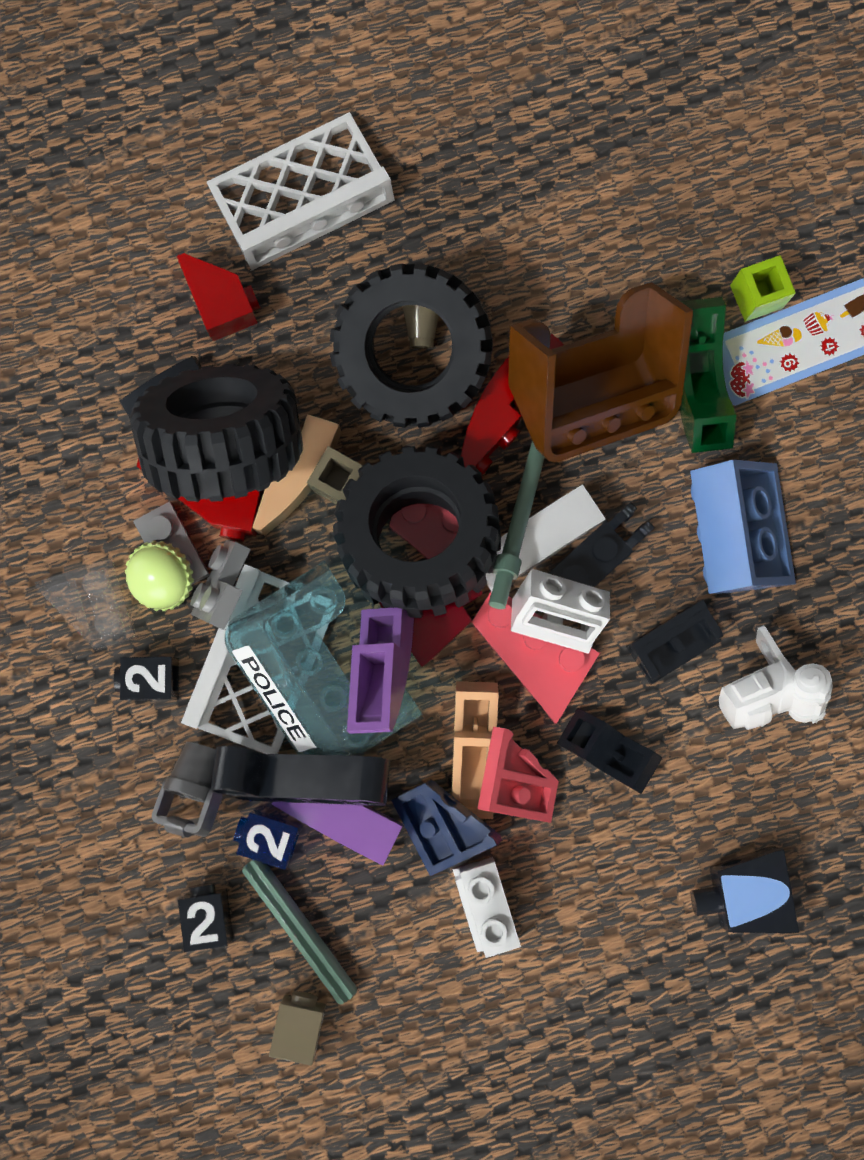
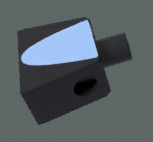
M769 846L711 866L710 873L713 887L690 891L695 916L718 913L720 926L727 932L799 933L784 849Z

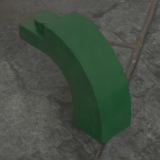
M722 297L680 301L693 310L680 406L681 419L692 453L732 449L734 445L736 412L727 392L723 370V336L726 304Z

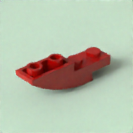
M551 333L550 350L564 346V344ZM509 356L498 368L482 393L468 425L462 447L461 457H463L465 468L468 465H474L482 475L492 465L493 461L489 456L498 446L505 450L521 432L516 428L519 425L521 415L512 408L514 405L517 408L518 406L508 384Z

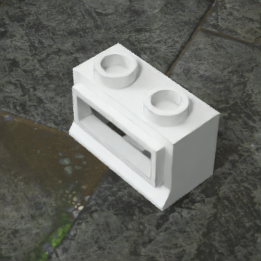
M535 569L530 570L512 598V632L588 654L593 642L610 620V592ZM536 610L545 613L543 619L533 616ZM563 618L581 623V630L563 625Z
M493 857L453 869L455 882L477 952L484 951L485 958L521 947Z

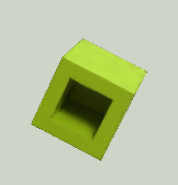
M781 255L741 269L730 284L744 322L783 309L796 294Z

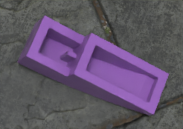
M390 607L361 611L359 645H352L347 732L350 734L392 732L405 692L412 648L414 618L409 617L405 609Z
M272 803V805L302 823L382 866L403 826V823L367 805Z

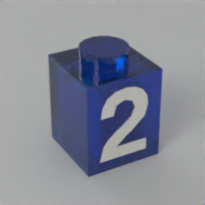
M253 810L249 812L248 818L241 817L233 838V841L239 843L236 854L286 870L291 863L302 824Z

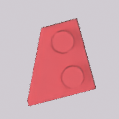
M414 504L404 507L391 517L389 525L391 530L412 545L426 559L433 558L443 552L453 542L459 528L458 521L452 513L433 504Z

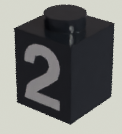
M120 657V667H116L114 670V689L116 692H120V700H179V658Z
M215 883L190 886V894H185L178 899L184 953L228 946L234 938L227 888L215 890Z

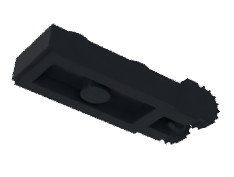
M630 502L608 523L605 521L555 566L549 574L595 587L634 552L632 548L655 527L649 521L643 523L634 531V535L625 542L614 530L621 523L627 522L637 510L635 505Z

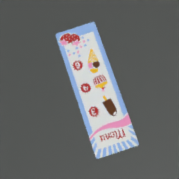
M864 278L725 332L723 336V370L727 392L732 405L736 406L864 355Z

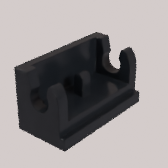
M701 600L628 644L626 648L649 684L652 685L721 642L720 638L724 635L708 610L704 600Z

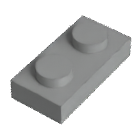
M170 501L133 521L144 543H150L154 540L156 542L164 541L166 544L171 543L174 548H179L180 552L186 555V560L191 564L190 569L193 570L192 578L194 582L191 585L210 575Z

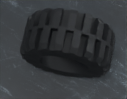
M402 263L391 265L388 268L377 270L367 275L363 282L356 284L347 293L349 297L344 304L339 305L335 317H337L335 328H331L330 342H333V353L330 354L332 367H337L340 376L337 381L342 390L347 389L353 397L350 401L358 409L363 407L371 413V418L379 422L383 420L392 422L395 427L431 426L432 423L441 420L443 422L453 417L455 413L465 408L473 400L481 388L491 364L493 351L491 323L480 299L457 276L430 265ZM405 305L423 306L434 311L446 323L452 339V353L445 370L436 379L422 385H405L391 379L380 368L374 353V337L380 322L388 313Z
M224 364V366L220 367L209 365L195 371L189 369L179 372L178 376L172 378L168 376L160 380L157 386L147 388L143 395L138 397L130 415L131 428L144 478L159 492H164L167 496L176 499L182 496L187 501L199 502L200 499H210L213 502L223 501V498L235 496V499L247 496L248 492L254 490L262 491L268 488L271 482H279L286 477L288 471H292L303 451L294 389L280 374L277 375L268 368L261 370L256 365L246 364L245 366H237L236 364Z
M415 445L402 447L403 453L392 456L389 450L378 455L380 462L373 466L369 462L365 463L358 469L360 478L357 481L353 479L348 480L343 488V493L347 500H338L334 511L338 522L333 525V534L338 545L337 551L356 589H361L368 601L374 605L381 602L384 608L406 609L408 616L411 618H422L423 610L432 609L435 617L446 614L445 606L455 602L458 608L469 602V591L473 589L479 593L487 584L486 573H493L497 551L501 550L498 507L495 505L494 493L489 483L483 482L482 473L474 465H468L465 468L463 457L453 452H449L447 457L441 455V450L438 447L427 446L425 452H416ZM414 504H433L452 513L458 521L457 535L443 552L433 558L417 562L402 561L387 555L380 547L379 537L384 525L396 512L404 507Z

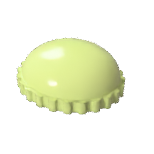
M154 540L139 546L129 556L130 560L126 562L127 569L125 570L126 582L130 592L139 603L147 608H154L155 611L159 609L166 611L179 606L189 597V592L193 588L191 584L194 582L192 578L193 570L190 569L191 564L186 560V555L182 554L179 548H174L171 543L166 544L164 541L156 542Z

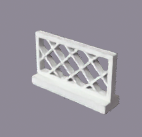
M350 112L207 181V185L242 250L251 271L395 201L389 175L385 168L379 165ZM348 128L352 135L348 149L329 145L333 135ZM304 149L316 151L317 155L312 167L295 163L294 160L297 153ZM325 154L344 158L339 174L320 169ZM352 161L368 164L372 171L360 178L346 176ZM270 166L282 169L276 184L258 180L261 170ZM290 171L308 176L303 191L284 187ZM316 178L335 183L332 191L323 196L311 194ZM233 184L246 186L240 202L224 198L220 190ZM254 189L272 193L266 209L248 204ZM280 196L299 200L296 209L283 214L275 211ZM230 209L236 211L234 217H233V215H232ZM244 213L262 218L258 228L244 235L242 234L239 226Z
M244 564L235 586L242 590V593L225 629L218 628L181 723L265 754H278L286 732L269 707L268 710L245 719L236 697L256 687L252 684L233 692L227 675L230 667L239 662L237 659L234 660L235 656L232 651L238 649L239 645L241 647L246 646L242 637L247 627L263 621L272 644L253 653L257 656L272 648L275 649L284 670L270 676L273 681L282 676H287L293 691L290 699L286 702L294 713L337 601ZM264 582L281 589L287 603L286 606L267 614L264 613L258 600ZM288 592L303 598L292 603ZM309 600L326 606L320 622L303 629L294 607ZM256 605L260 617L249 621ZM289 609L299 632L276 641L267 618ZM316 630L310 645L306 634ZM301 636L308 651L304 662L288 668L279 645ZM301 668V671L295 683L291 675V672H294ZM225 683L229 695L218 699ZM232 699L241 722L227 728L209 723L214 707ZM270 714L277 727V732L271 746L254 740L248 724ZM244 726L248 737L233 731Z

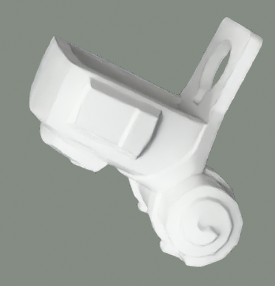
M764 625L759 627L756 643L769 666L722 687L719 696V707L733 729L745 727L746 730L760 726L763 727L771 722L772 715L786 711L789 712V715L795 721L803 723L812 721L814 724L822 720L826 715L827 703L831 699L833 688L830 672L824 666L814 663L803 665L795 670L781 653Z

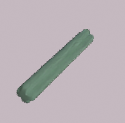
M260 856L255 857L243 867V874L336 1002L340 1005L347 1002L357 993L356 985L264 859Z

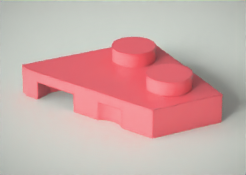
M493 727L477 809L551 823L559 781L548 769H543L540 766L538 759L530 750L522 749L512 739L514 734L509 729Z

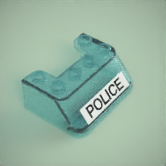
M325 561L233 618L225 629L224 640L229 653L297 754L351 756L369 750L422 716V713L409 692L405 690L392 732L355 734L347 732L350 682L316 631L337 618L345 606L344 591Z

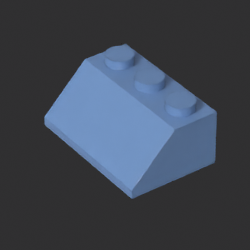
M729 460L691 470V496L696 507L698 520L697 536L702 546L704 559L703 576L707 583L709 594L734 593L796 584L777 463Z

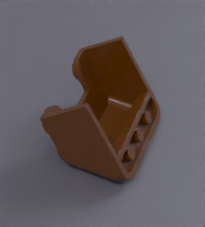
M650 282L631 288L622 295L616 307L614 330L550 350V330L540 320L529 319L510 325L508 384L536 450L548 461L560 462L664 425L672 420L679 411L682 402L693 310Z

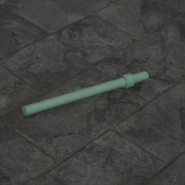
M533 441L529 450L502 553L497 555L493 568V574L496 575L489 605L496 609L506 608L512 581L518 578L522 564L519 554L545 459L536 450Z

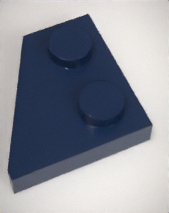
M432 779L391 800L430 876L497 846L503 841L499 833Z

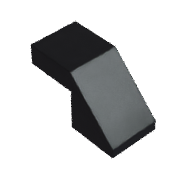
M577 708L557 741V744L640 794L644 791L663 758L656 752L624 736L606 722L580 708Z

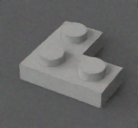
M229 540L225 541L224 546H217L208 565L212 571L206 583H200L192 596L190 605L194 608L191 615L222 630L225 629L242 593V590L233 585L251 549Z

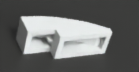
M583 484L529 518L519 554L522 564L518 577L552 557L605 520V517ZM507 533L501 537V550L497 551V555L503 551ZM486 573L487 586L492 592L496 575Z

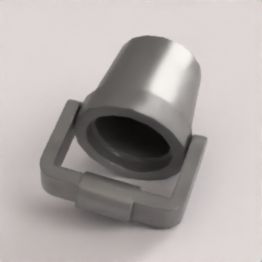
M193 742L185 743L170 777L167 776L163 781L152 812L153 822L163 825L166 832L186 838L191 837L193 834L205 837L211 832L222 800V794L210 791L216 749ZM175 794L204 803L197 825L191 820L180 817H167Z

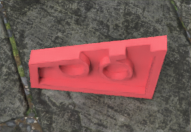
M490 592L471 622L472 625L501 660L505 662L554 724H557L600 653L591 648L588 654L512 632V598L508 596L505 609H496L489 605L492 593ZM537 613L533 614L534 617L543 619V617H541Z

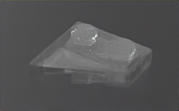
M109 558L34 582L36 589L95 650H102L138 638L114 559Z

